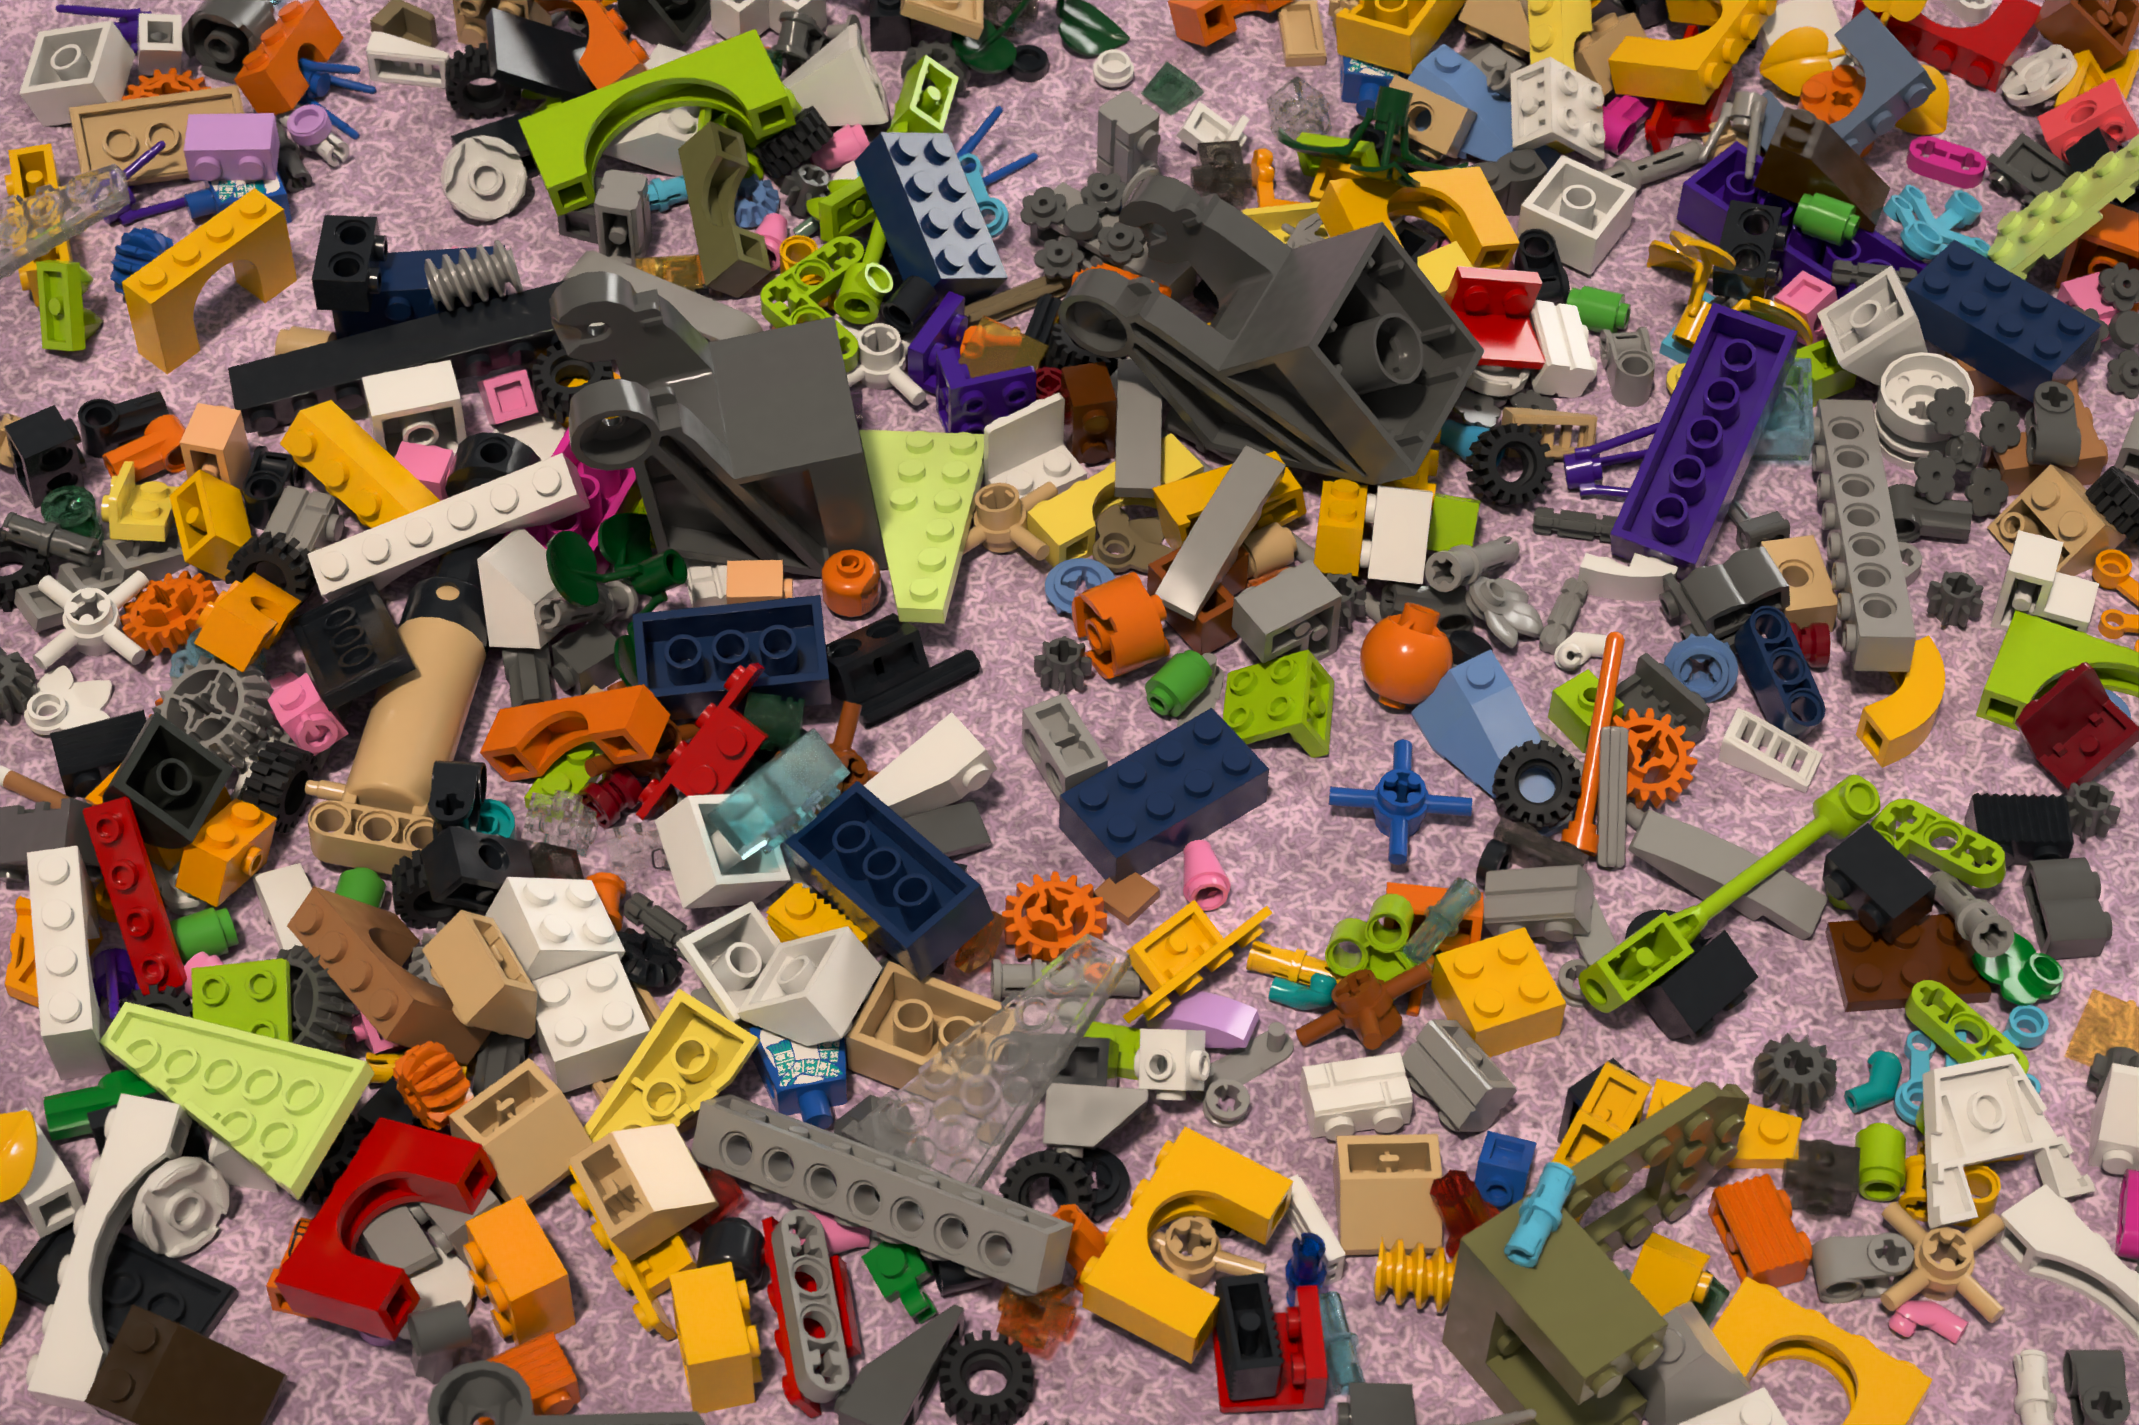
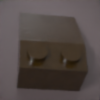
M1786 107L1753 184L1754 187L1798 204L1804 193L1814 196L1817 192L1855 205V215L1861 217L1859 228L1872 233L1875 230L1890 191V187L1825 121L1817 119L1813 113L1807 110H1794Z
M132 1305L84 1402L103 1415L127 1425H265L286 1383L288 1375L179 1323Z

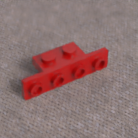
M1688 25L1683 39L1698 35L1697 25ZM1732 69L1729 70L1723 78L1721 85L1715 89L1704 105L1656 99L1652 117L1647 119L1645 124V138L1648 144H1652L1654 154L1668 150L1674 134H1702L1711 132L1709 124L1718 121L1723 102H1726L1734 82Z
M758 662L749 664L747 668L739 665L723 686L728 693L719 705L716 706L714 703H710L696 720L695 726L700 730L688 744L684 740L681 741L666 761L671 768L662 780L652 779L641 792L637 800L643 805L635 814L643 821L652 818L675 787L686 796L726 794L769 737L735 710L765 670Z
M124 796L84 808L83 816L139 989L143 995H149V986L158 985L159 992L164 991L166 985L175 988L184 985L187 981L185 969L130 799Z
M771 1216L762 1220L765 1237L764 1261L770 1268L772 1283L767 1285L768 1298L771 1306L777 1313L779 1329H776L774 1332L775 1342L779 1353L784 1358L787 1375L782 1377V1387L788 1402L792 1406L796 1405L812 1419L822 1415L820 1403L806 1398L798 1389L795 1380L772 1247V1232L779 1222ZM839 1255L829 1257L846 1355L847 1358L861 1354V1347L846 1262ZM795 1272L796 1283L802 1289L809 1292L817 1291V1284L812 1276L805 1272ZM811 1318L803 1319L804 1329L809 1335L818 1339L825 1338L824 1327L818 1321Z

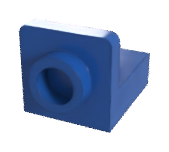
M1487 1131L1478 1160L1471 1202L1475 1205L1504 1211L1521 1200L1524 1196L1537 1142Z

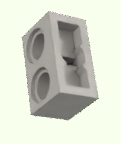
M1065 693L1022 709V744L1058 802L1060 801V794L1107 768L1108 760Z

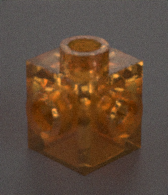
M1061 1281V1283L1043 1290L1037 1295H1023L1012 1291L1009 1288V1283H1007L998 1303V1311L1002 1313L996 1332L1011 1337L1013 1341H1019L1024 1347L1045 1350L1061 1335L1067 1336L1073 1325L1077 1307L1070 1304L1075 1288L1062 1284ZM1038 1305L1046 1307V1310L1043 1311Z

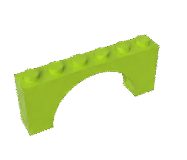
M756 29L518 120L557 216L559 217L594 203L596 198L594 176L597 164L604 150L624 129L653 113L687 106L717 109L741 120L753 132L756 139L796 125L788 95Z
M2016 610L1984 687L1976 716L2019 731L2015 722L2023 708L2029 702L2041 698L2054 687L2058 679L2066 671L2076 668L2083 662H2087L2094 668L2105 689L2139 698V652Z

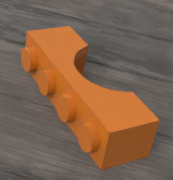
M535 0L549 15L562 11H575L585 14L589 24V40L578 63L597 89L649 70L645 64L650 60L649 55L636 39L629 42L623 33L628 29L627 24L614 8L607 11L602 4L603 0Z
M644 684L499 709L479 753L508 782L542 777L549 767L563 754L578 745L591 741L598 745L614 765L652 759L669 720L670 713Z

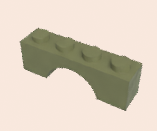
M710 121L678 149L705 286L739 298L770 273L771 267L764 236L740 228L735 222L734 204L736 194L743 177L749 169L743 134Z

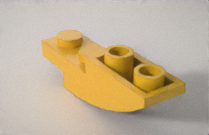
M1608 1061L1605 1062L1551 1162L1561 1163L1571 1168L1627 1132L1647 1098L1652 1085ZM1585 1212L1575 1218L1578 1224L1581 1222Z

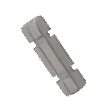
M1574 577L1565 580L1561 589L1562 594L1558 596L1548 617V625L1543 628L1539 637V648L1543 652H1550L1554 655L1556 648L1569 637L1580 613L1579 608L1583 606L1587 597L1588 585L1585 581L1578 582Z

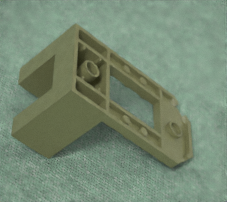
M1703 1082L1570 1168L1573 1171L1572 1175H1576L1577 1179L1562 1206V1221L1558 1229L1550 1233L1534 1267L1519 1266L1507 1258L1509 1254L1504 1253V1248L1519 1223V1208L1523 1200L1530 1197L1532 1193L1460 1239L1442 1343L1504 1414L1526 1409H1534L1537 1415L1534 1419L1514 1425H1643L1642 1420L1647 1400L1626 1378L1625 1374L1635 1367L1643 1370L1652 1365L1664 1351L1662 1345L1668 1323L1611 1259L1615 1251L1626 1244L1634 1247L1643 1242L1651 1234L1654 1226L1667 1218L1669 1221H1674L1680 1218L1690 1208L1693 1199L1716 1173L1736 1156L1738 1152L1736 1147L1740 1133L1745 1126L1744 1118L1750 1100L1737 1084L1727 1083L1721 1090L1714 1082ZM1649 1164L1650 1169L1643 1190L1584 1228L1575 1221V1218L1582 1215L1591 1206L1594 1199L1606 1191L1615 1193L1629 1183L1634 1173Z

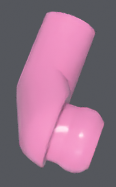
M1908 1300L1897 1308L1894 1315L1890 1317L1889 1327L1904 1337H1910L1915 1333L1919 1324L1928 1327L1954 1344H1957L1966 1331L1969 1322L1936 1302Z

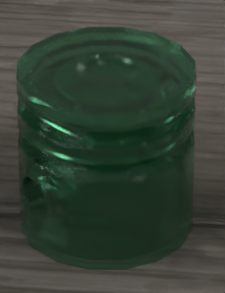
M74 485L63 486L50 492L41 504L43 522L47 524L50 521L61 524V529L98 539L99 548L91 549V551L98 552L104 541V531L92 493L83 487Z
M748 691L744 717L769 736L760 749L775 751V747H780V751L787 752V749H792V753H799L806 699L799 698V702H794V697L788 696L787 701H783L781 695Z

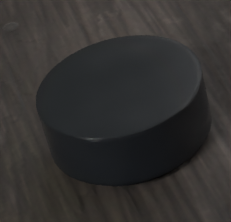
M1034 45L1016 47V58L1007 69L1009 75L1013 79L1025 83L1036 82L1045 77L1048 72L1047 53L1042 48Z
M1456 630L1449 637L1453 663L1456 665L1466 662L1490 649L1493 652L1491 645L1484 638L1470 631Z
M1491 839L1488 842L1478 863L1476 871L1477 884L1485 886L1486 872L1509 869L1512 858V848L1509 844L1495 839Z

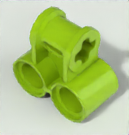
M1385 894L1374 901L1367 923L1357 918H1346L1339 921L1333 928L1325 951V961L1328 967L1335 974L1343 977L1358 970L1368 969L1374 973L1377 979L1386 982L1425 961L1416 947L1407 940L1414 920V910L1410 902L1398 894ZM1383 917L1393 918L1401 927L1388 929L1380 924L1378 919ZM1352 942L1361 951L1357 953L1346 952L1340 947L1339 943Z

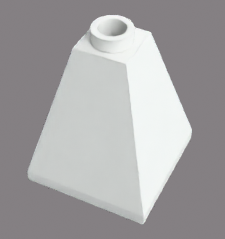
M857 23L848 26L782 81L785 87L791 90L797 102L803 108L800 112L810 106H814L828 126H845L847 124L878 125L889 122L888 98Z
M1892 265L1817 313L1839 365L1843 369L1880 386L1881 377L1890 363L1903 355L1918 352L1928 353L1919 320Z

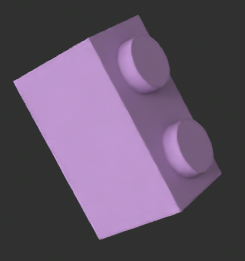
M274 113L188 114L184 154L190 181L276 180L280 142Z

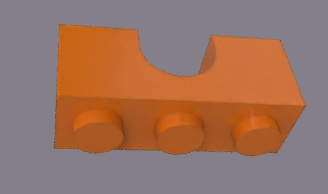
M296 0L281 8L278 12L279 18L276 24L261 35V44L244 58V66L234 78V81L239 85V88L257 113H274V115L293 110L310 86L299 69L298 60L305 58L314 62H327L344 39L319 0H309L303 3Z
M1169 0L1168 5L1177 37L1181 40L1206 47L1237 30L1234 16L1248 11L1270 13L1293 0Z

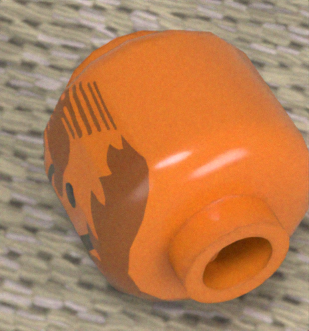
M854 549L842 550L831 555L825 561L821 572L822 595L825 604L831 611L847 617L862 616L870 612L878 604L881 595V574L878 563L871 555Z

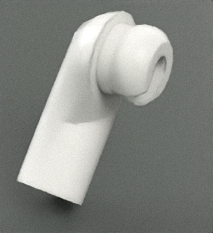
M1574 632L1556 648L1554 658L1557 666L1562 670L1573 671L1591 657L1603 658L1607 635Z

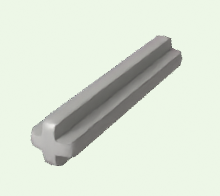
M1606 726L1600 730L1597 834L1600 837L1596 862L1602 867H1621L1625 863L1629 732L1627 728L1618 726Z

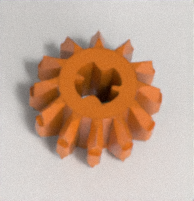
M427 1041L421 1046L417 1044L404 1052V1056L395 1061L393 1077L397 1082L396 1089L402 1094L404 1104L409 1106L413 1117L419 1118L422 1125L429 1129L433 1128L438 1131L446 1125L450 1126L449 1115L474 1098V1094L470 1090L471 1082L465 1077L463 1067L458 1065L454 1054L447 1052L444 1045L439 1042Z

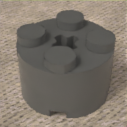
M204 0L183 26L182 44L186 54L190 59L195 56L203 65L200 70L210 78L236 84L234 78L244 66V58L258 48L262 42L260 39L261 35L277 22L273 15V4L270 0Z

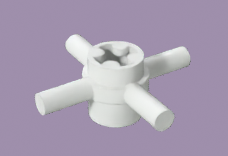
M840 316L836 319L856 337L859 345L858 364L852 371L846 373L849 387L859 381L867 387L876 390L894 386L914 406L921 404L925 400L926 392L904 372L906 367L905 355L908 354V347L923 326L900 338L897 329L891 325L876 323L868 325L861 330L856 324L848 322Z
M138 570L107 595L97 588H84L72 593L51 575L43 577L38 584V589L64 609L62 618L65 630L33 655L36 664L45 670L74 646L81 653L89 656L104 655L114 649L133 665L139 664L144 659L146 651L119 630L121 621L118 610L150 584L148 578Z

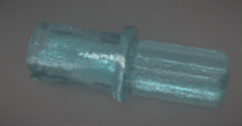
M1457 877L1443 897L1434 906L1426 908L1424 912L1426 920L1403 947L1405 956L1415 964H1420L1429 959L1446 936H1455L1459 932L1458 925L1464 916L1481 899L1479 889L1465 878L1462 880L1461 877Z
M1329 1291L1319 1294L1325 1356L1331 1375L1333 1392L1335 1395L1342 1393V1396L1348 1393L1349 1382L1366 1383V1380L1364 1379L1357 1355L1356 1346L1359 1344V1338L1355 1333L1349 1331L1340 1294L1336 1291Z

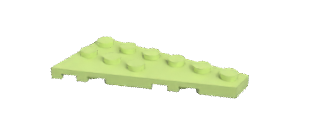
M2139 134L2116 153L2111 151L2103 155L2092 168L2084 173H2073L2064 181L2061 187L2051 193L2048 191L2042 192L2028 207L2020 212L2011 211L2005 215L1997 225L1998 233L1994 244L1988 250L1989 260L2025 280L2027 273L2034 267L2041 256L2046 260L2052 259L2103 218V214L2099 210L2115 198L2123 203L2135 193V188L2139 185Z
M859 430L899 622L945 624L976 506L975 496L980 490L984 475V434Z
M129 1002L123 1004L100 1040L101 1045L112 1057L169 1101L180 1104L191 1118L297 1200L302 1196L375 1074L367 1061Z

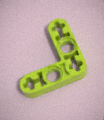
M836 237L767 283L762 288L760 294L761 313L764 318L775 328H781L832 317L818 303L841 288L845 272L849 266L855 263H862L864 257L863 245L853 237ZM815 274L821 276L824 281L818 285H807L801 279L806 275ZM787 300L788 306H786L783 302ZM835 320L841 351H847L846 354L842 353L846 373H848L858 364V340L850 331Z
M1911 799L1894 800L1886 805L1870 823L1875 830L1905 857L1911 853L1971 886L1991 888L2002 882L2006 875L2005 853L2001 846ZM1908 819L1913 820V823L1907 822ZM1896 821L1902 823L1897 829ZM1941 836H1948L1957 841L1955 846L1947 850L1935 849L1931 846V843ZM1987 861H1991V862H1992V866H1990V865H1988V864H1985V863H1986ZM1975 862L1981 864L1979 868L1975 867ZM1826 889L1829 902L1833 906L1843 910L1853 909L1844 900L1840 901L1834 898Z
M1923 980L1915 984L1905 1004L1907 1017L1959 1064L2014 1054L2025 1074H2027L2029 1062L2025 1054L1948 987L1933 980ZM1961 1029L1970 1031L1977 1037L1978 1043L1969 1044L1961 1041L1956 1036L1955 1031ZM1922 1100L1916 1113L1915 1122L1919 1131L1925 1136L1924 1100Z

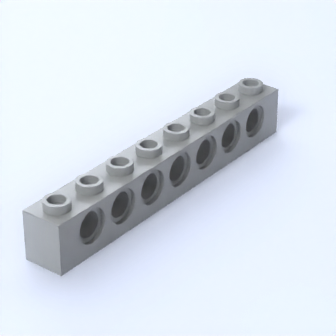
M1819 399L1816 417H1809L1807 438L1808 443H1815L1812 452L1813 471L1820 472L1817 480V498L1819 501H1825L1822 508L1823 530H1830L1827 537V557L1829 560H1835L1832 568L1833 590H1840L1837 599L1838 620L1845 621L1842 632L1843 651L1850 652L1853 671L1909 672L1916 633L1872 400Z
M725 1094L705 1100L700 1104L691 1154L696 1162L707 1165L708 1171L714 1175L729 1178L738 1177L750 1182V1188L766 1194L779 1193L791 1198V1203L798 1208L805 1210L820 1209L834 1215V1220L842 1225L850 1227L863 1226L876 1231L877 1237L883 1241L894 1244L907 1243L920 1248V1253L929 1259L938 1261L951 1260L965 1266V1272L980 1278L994 1277L1009 1283V1288L1019 1294L1037 1295L1039 1292L1053 1287L1062 1281L1074 1225L1072 1223L732 1094ZM748 1141H749V1143H750V1145H751L752 1152H751V1150H750V1148H749ZM790 1157H791V1159H792V1161H793L794 1168H793L792 1165H791ZM832 1173L834 1174V1176H835V1178H836L837 1186H836V1184H835L834 1181H833ZM875 1189L879 1194L880 1203L875 1196ZM918 1205L923 1212L924 1220L919 1215ZM961 1222H963L967 1228L968 1237L964 1234L962 1230ZM1005 1239H1007L1011 1244L1012 1254L1008 1251L1006 1247Z

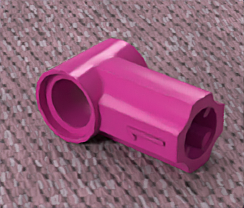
M1618 94L1607 106L1603 105L1604 149L1617 156L1622 155L1632 143L1637 128L1654 112L1656 99Z

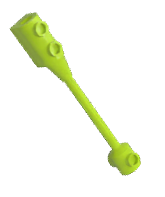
M925 54L905 76L899 99L895 103L892 122L887 132L942 133L959 77ZM924 78L930 79L936 86H929L924 91L921 90ZM877 215L862 263H855L847 268L838 297L834 301L836 313L841 318L854 324L862 325L873 322L878 316L883 297L893 288V280L890 273L880 265L887 240Z
M1859 775L1847 776L1814 801L1812 810L1815 819L1701 903L1670 916L1663 912L1579 974L1578 980L1585 998L1599 1011L1609 1013L1637 995L1694 952L1690 944L1706 927L1709 920L1825 834L1835 839H1844L1878 814L1881 803L1875 786Z

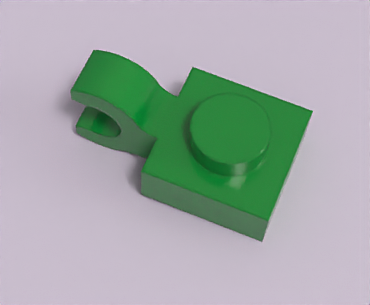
M884 1241L861 1256L886 1300L893 1302L900 1298L912 1318L916 1316L920 1324L938 1313L934 1303L921 1284L934 1274L920 1253L919 1248L907 1243L894 1244Z

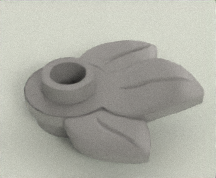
M1480 576L1478 580L1469 585V590L1465 594V600L1469 609L1480 619L1486 620L1491 632L1505 645L1513 648L1517 643L1518 633L1535 638L1540 637L1544 628L1541 617L1533 606L1527 604L1529 600L1528 594L1517 583L1505 578L1495 580Z

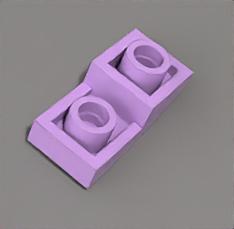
M1173 990L1166 995L1171 1001V1005L1150 1021L1145 1017L1148 1029L1205 1031V1048L1230 1050L1247 1047L1258 1022L1259 1014L1257 1009L1224 996L1197 990H1189L1182 996H1179Z

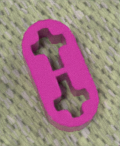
M1919 136L1913 139L1909 145L1906 164L1912 172L1965 189L1974 188L1982 182L1987 164L1985 157L1980 152L1931 136Z
M2126 1169L2119 1194L2115 1255L2139 1260V1171Z

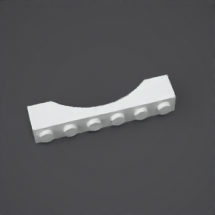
M560 453L307 555L320 594L330 601L369 581H373L377 590L380 591L409 570L453 549L515 529L550 524L588 509L590 504L576 466L563 453Z
M121 1093L117 1108H112L107 1115L104 1127V1134L107 1138L101 1157H96L91 1165L89 1173L91 1190L86 1206H80L76 1213L73 1226L76 1237L70 1255L66 1254L63 1257L58 1270L60 1288L55 1303L47 1307L43 1317L42 1333L44 1338L39 1354H34L30 1359L26 1371V1383L29 1385L27 1391L40 1403L96 1415L102 1414L84 1401L110 1351L102 1319V1285L108 1257L119 1231L132 1213L137 1193L149 1175L164 1163L180 1158L192 1120L180 1104Z
M2044 1184L2000 1215L2005 1229L1992 1238V1240L2027 1276L2052 1281L2082 1294L2106 1309L2139 1342V1273L2129 1269L2112 1252L2108 1242L2100 1234L2093 1233L2076 1215L2072 1205L2066 1199L2057 1196Z

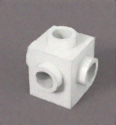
M1140 1029V1049L1137 1050L1134 1058V1071L1136 1077L1139 1078V1089L1156 1090L1157 1100H1186V1091H1204V1081L1208 1078L1210 1072V1058L1207 1051H1205V1031Z

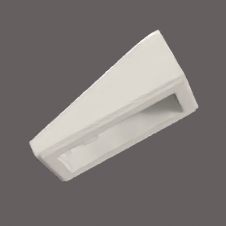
M372 31L366 48L370 80L446 89L445 68H447L446 62L449 59V53L394 35ZM417 63L423 64V67L418 66ZM432 65H439L440 72L432 70Z
M1737 708L1723 738L1718 760L1806 793L1823 754L1760 717ZM1741 738L1748 740L1749 742L1746 743L1743 740H1741ZM1759 745L1767 747L1765 753L1758 750ZM1777 752L1785 754L1782 763L1774 759ZM1795 758L1804 761L1799 773L1791 769Z

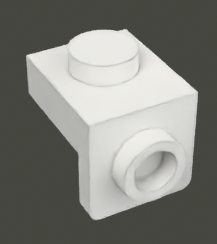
M1199 101L1191 110L1176 137L1217 165L1227 153L1233 157L1247 139V136L1242 132L1250 119L1243 114L1234 125H1231Z

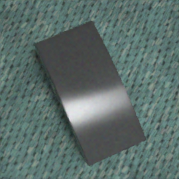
M974 800L940 807L904 819L947 857L981 851L991 843Z

